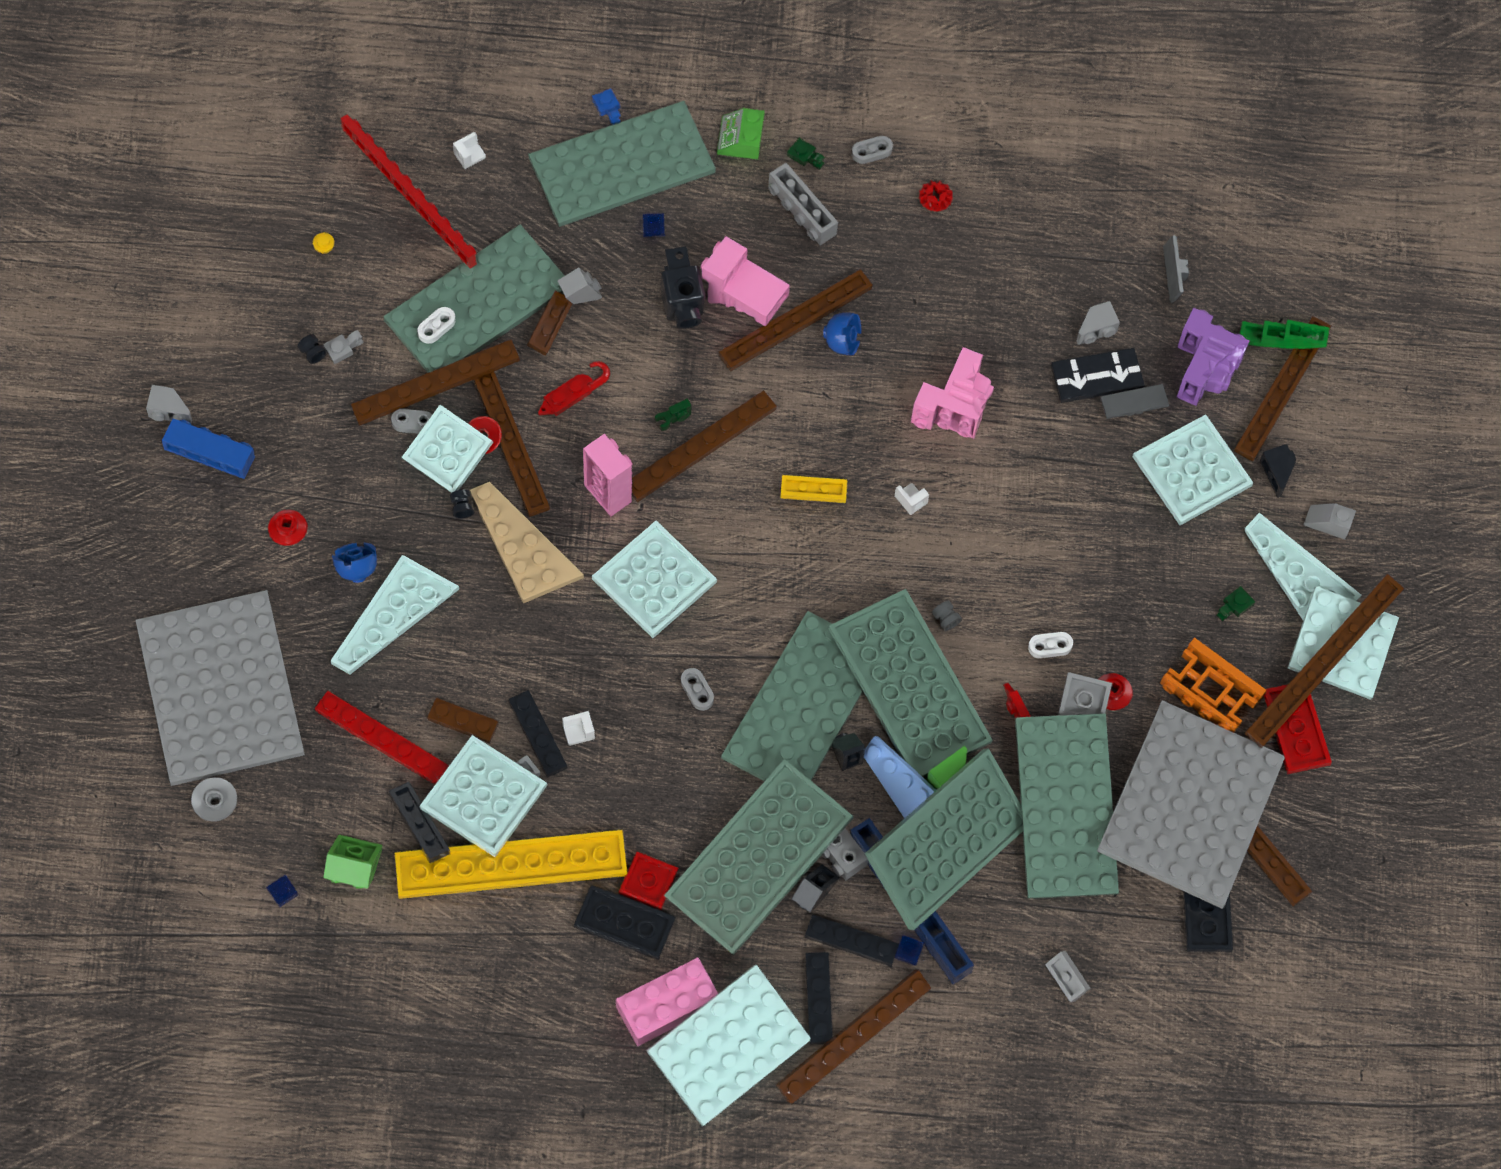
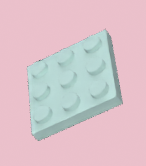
M439 405L402 458L452 493L461 488L493 444V441Z

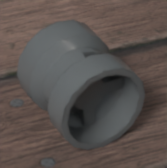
M949 600L939 604L932 611L935 619L940 620V626L944 631L951 630L962 621L959 613L953 611L954 606Z

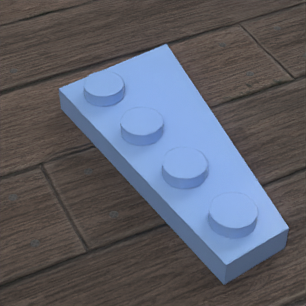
M874 736L865 748L864 758L903 817L906 818L932 795L936 789L880 737Z

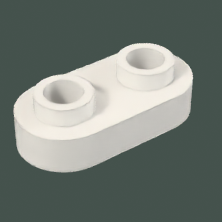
M441 307L432 313L418 326L419 339L424 343L430 344L443 336L455 324V313L448 307ZM448 319L447 322H442L441 320ZM427 332L433 333L430 336L425 335Z
M1065 632L1039 634L1030 639L1028 650L1035 658L1064 656L1071 651L1073 639ZM1062 643L1065 647L1060 648L1057 644ZM1036 646H1041L1043 650H1037Z

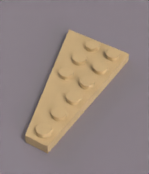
M490 482L470 490L472 499L523 603L584 578V574Z

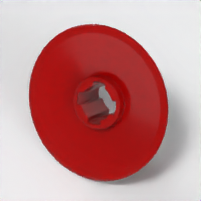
M480 416L468 423L480 433H486L488 438L493 441V444L485 454L494 451L498 447L502 438V431L494 419Z
M282 510L270 519L268 533L271 539L280 545H294L305 537L308 527L307 521L301 513L295 510ZM285 523L291 524L289 528L283 526Z
M1108 673L1098 678V680L1112 683L1111 687L1118 689L1116 693L1110 690L1106 709L1120 710L1130 703L1133 690L1130 682L1125 677L1116 673Z

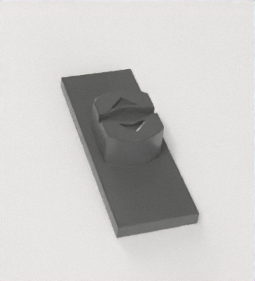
M1172 236L1163 246L1170 303H1174L1183 294L1182 281H1185L1189 275V267H1186L1188 266V260L1179 259L1177 236Z
M1163 384L1101 396L1100 398L1106 419L1125 415L1132 416L1145 411L1169 407Z

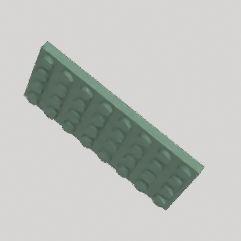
M685 101L528 154L531 165L559 227L716 173V168Z
M521 224L475 255L477 265L469 269L463 262L383 316L385 323L427 373L476 354L545 307L555 290L564 294L557 280L565 275ZM441 307L452 309L455 313L454 326L434 343L427 344L422 342L418 337V326ZM442 319L441 321L447 322L448 319ZM427 332L425 335L430 336L433 333Z
M906 589L829 625V632L898 754L922 777L928 775L931 769L963 746L967 748V755L992 743L991 736Z
M807 611L721 755V759L763 781L785 759L812 781L829 752L833 740L840 733L863 693L861 686L828 630L829 625L832 623Z
M1106 714L1015 718L1027 899L1119 894L1117 860L1097 851L1113 814Z
M983 749L865 853L909 930H915L1023 831L1021 804L991 751Z
M784 759L664 896L734 955L854 817Z

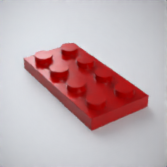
M1287 685L1266 689L1264 699L1267 708ZM1310 694L1275 733L1280 752L1285 757L1284 765L1287 774L1330 766L1332 763Z

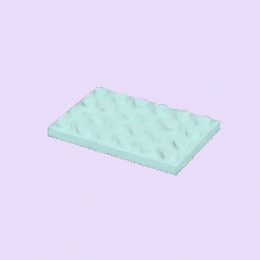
M754 965L646 1051L699 1123L704 1126L808 1043L810 1037L758 966Z

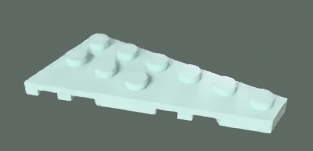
M1258 513L1246 526L1245 533L1302 620H1304L1316 586L1354 601L1360 599L1361 594L1262 514Z
M402 555L331 659V664L348 674H352L457 592L459 586Z

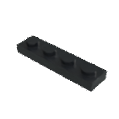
M527 690L509 698V704L546 777L548 778L568 769L530 691Z
M410 782L389 790V796L428 862L431 864L450 855V849L431 817L420 809L422 802Z
M813 914L805 934L806 939L892 967L899 947V943Z
M829 952L806 953L809 1045L826 1044L833 1038Z

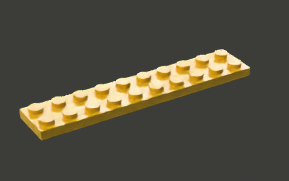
M623 830L507 841L496 857L477 845L449 847L450 855L431 864L422 850L395 853L399 899L627 875Z

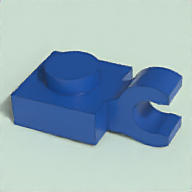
M612 89L592 96V101L601 116L607 114L612 125L621 122L618 111L620 104Z

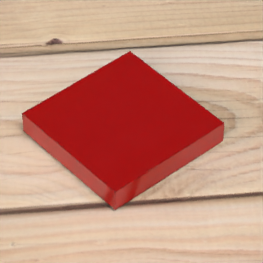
M636 851L619 894L662 910L666 900L664 895L672 887L679 868Z

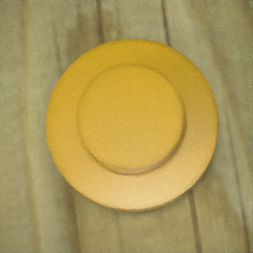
M319 233L313 239V246L320 253H328L334 247V238L328 233Z

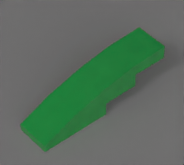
M1265 320L1263 325L1242 321L1240 335L1249 340L1248 345L1289 349L1325 348L1328 341L1329 327L1287 320L1286 324Z

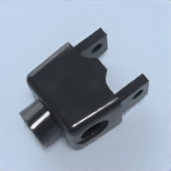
M686 246L665 249L668 266H664V271L661 273L660 292L666 318L669 321H676V325L680 329L693 328L701 324V316L704 313L705 292L700 268L697 265L690 266ZM681 254L683 258L677 259L676 255Z

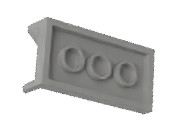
M1068 672L1058 716L1105 714L1112 683Z

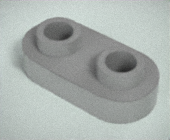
M878 136L857 142L852 148V158L860 164L886 158L892 153L893 143L886 136Z
M399 409L392 414V426L398 432L419 434L427 423H421L420 420H429L432 414L427 411ZM400 417H405V418H406V419L403 420V421H400V420H399Z
M686 669L681 675V685L696 709L708 710L714 702V694L698 669ZM694 679L696 683L690 684L688 681ZM700 698H705L707 701L704 702V703H701V702L699 701V699H700Z

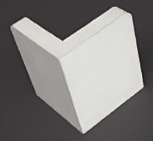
M475 132L453 143L454 154L464 169L486 158L485 153L478 144Z
M911 483L905 488L899 485L895 490V497L910 515L928 504L929 494L924 488L919 491Z
M589 711L562 718L568 745L571 746L595 739Z

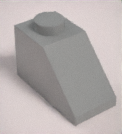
M1336 503L1310 505L1304 526L1345 540L1356 510Z

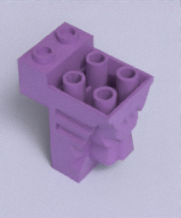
M1193 308L1183 328L1177 348L1193 354L1194 357L1183 377L1177 398L1197 406L1205 390L1217 394L1227 391L1235 369L1238 370L1244 358L1249 340L1240 334H1234L1225 330L1220 325L1211 324L1212 315H1209L1205 310Z

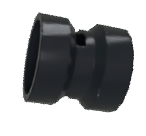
M314 334L305 336L297 345L300 352L306 354V359L310 364L318 363L327 354L326 348L323 345H319V340Z
M462 489L450 494V501L454 505L452 512L455 518L463 519L474 515L475 510L473 504H471L472 493L470 490Z

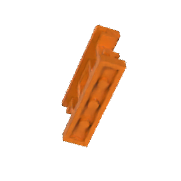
M1194 637L1181 656L1189 663L1180 674L1170 668L1162 677L1160 684L1166 692L1179 697L1185 706L1192 707L1198 711L1203 719L1210 720L1214 724L1235 733L1242 723V720L1235 713L1243 703L1254 709L1256 704L1262 700L1266 689ZM1197 660L1207 667L1202 675L1192 669ZM1186 675L1196 682L1190 690L1180 683ZM1208 676L1225 688L1216 700L1199 689ZM1233 687L1243 693L1238 702L1228 695ZM1221 702L1232 708L1227 716L1216 710Z

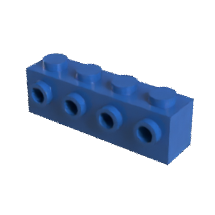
M172 419L162 439L164 450L245 479L255 458L254 450L248 443H238L224 434L219 436L205 427L198 428L192 426L191 423L182 419L180 421Z

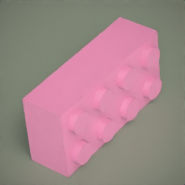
M603 434L583 448L584 486L611 517L631 503L632 462L627 455L620 453L617 443L612 438L609 439Z
M696 958L617 998L616 1008L638 1047L677 1027L715 997L718 992L699 958Z

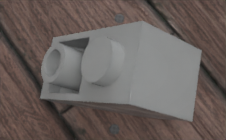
M577 268L557 280L565 297L573 304L602 298L599 291L601 289L599 282L596 278L593 279L588 271L585 273L580 268Z
M1110 301L1090 307L1078 333L1076 341L1078 345L1082 343L1090 344L1101 337H1111L1118 331L1120 322Z
M152 385L146 406L150 418L155 421H172V419L180 421L182 419L192 424L190 411L174 388Z

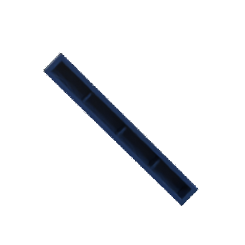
M870 818L850 831V835L864 853L883 838ZM868 861V864H867V865L870 867V869L872 870V872L875 874V876L877 877V879H878L879 882L881 883V881H880V879L878 878L876 872L874 871L873 867L871 866L870 862ZM934 911L914 931L952 985L972 973L974 964L938 913Z

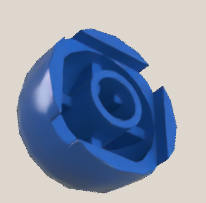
M846 312L834 315L823 330V336L826 338L829 348L842 355H854L857 352L860 341H856L857 333L861 334V321L858 314Z
M351 543L336 549L335 556L332 554L335 570L342 578L354 583L365 581L375 571L377 565L375 546L364 543V547H357V543Z

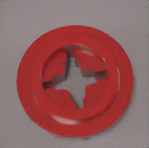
M931 180L921 188L919 199L926 209L942 211L950 206L953 195L948 184L945 185L941 180L938 182ZM933 190L940 194L939 201L935 196H932Z

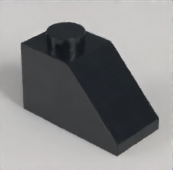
M1287 444L1264 451L1260 459V463L1277 498L1282 496L1296 463V456Z
M842 733L836 736L833 740L832 749L841 771L863 764L865 746L855 733Z
M822 864L803 879L792 900L797 902L800 908L811 912L823 901L840 877Z

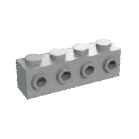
M787 163L769 173L768 188L774 196L777 195L783 207L787 211H791L796 222L800 226H804L813 241L816 240L819 245H822L837 235V220Z
M846 828L822 854L825 859L829 858L833 864L834 872L839 877L842 875L845 881L868 864L865 853Z

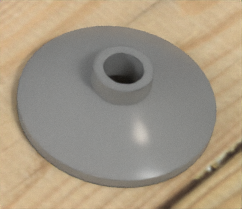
M206 779L195 787L191 797L192 807L195 813L204 820H223L232 814L237 805L236 790L225 779ZM214 799L219 800L217 805H212L211 802Z

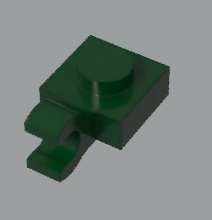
M800 137L787 151V157L802 166L810 163L820 170L825 164L823 162L825 157L816 152V147Z
M688 398L668 407V411L655 415V422L659 420L665 421L664 424L660 425L661 431L667 430L671 422L672 424L677 421L682 422L691 415L692 405Z
M1240 586L1224 599L1225 605L1218 610L1217 617L1221 621H1224L1233 613L1239 617L1254 606L1255 601Z

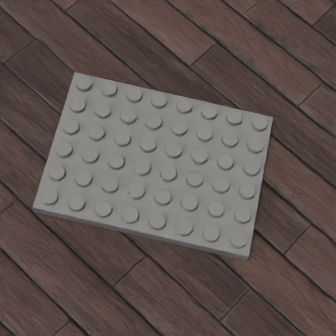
M267 590L136 620L171 786L305 755Z
M1162 700L1097 851L1217 907L1223 908L1284 761V755L1264 746L1260 748L1249 739Z

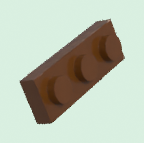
M556 290L554 291L527 343L528 347L543 355L548 353L573 304L565 295Z
M438 698L435 699L427 717L428 721L468 736L473 735L489 744L499 725L497 720Z

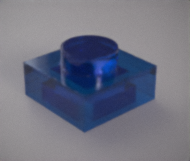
M664 213L643 214L644 237L665 236Z
M286 875L266 887L279 908L298 896L297 890Z
M902 935L895 959L916 966L924 942Z

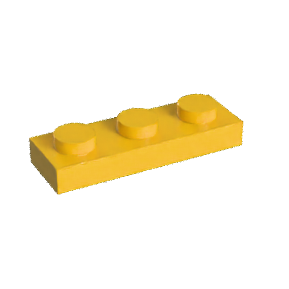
M782 475L780 497L782 499L846 503L847 480Z

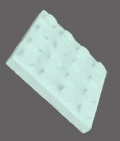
M1207 415L1133 453L1134 460L1179 525L1197 517L1253 485V481Z
M657 521L653 522L592 575V580L652 638L658 635L717 583V579Z
M1316 586L1313 590L1288 669L1299 673L1361 603ZM1383 612L1322 682L1371 700L1399 617Z
M472 735L421 803L420 809L496 857L547 787V782Z

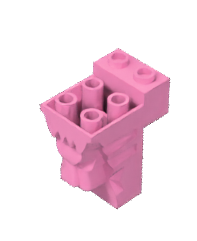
M727 236L722 242H717L713 248V254L710 258L706 257L701 264L702 278L709 283L707 289L709 303L726 304L728 308L733 306L736 308V311L745 312L747 315L754 317L756 322L764 326L768 324L789 296V284L747 260V248Z
M963 347L944 390L923 382L914 403L911 423H914L918 428L929 430L932 429L935 423L942 429H950L958 432L963 437L974 439L982 420L986 401L991 397L994 389L990 379L979 373L983 355Z

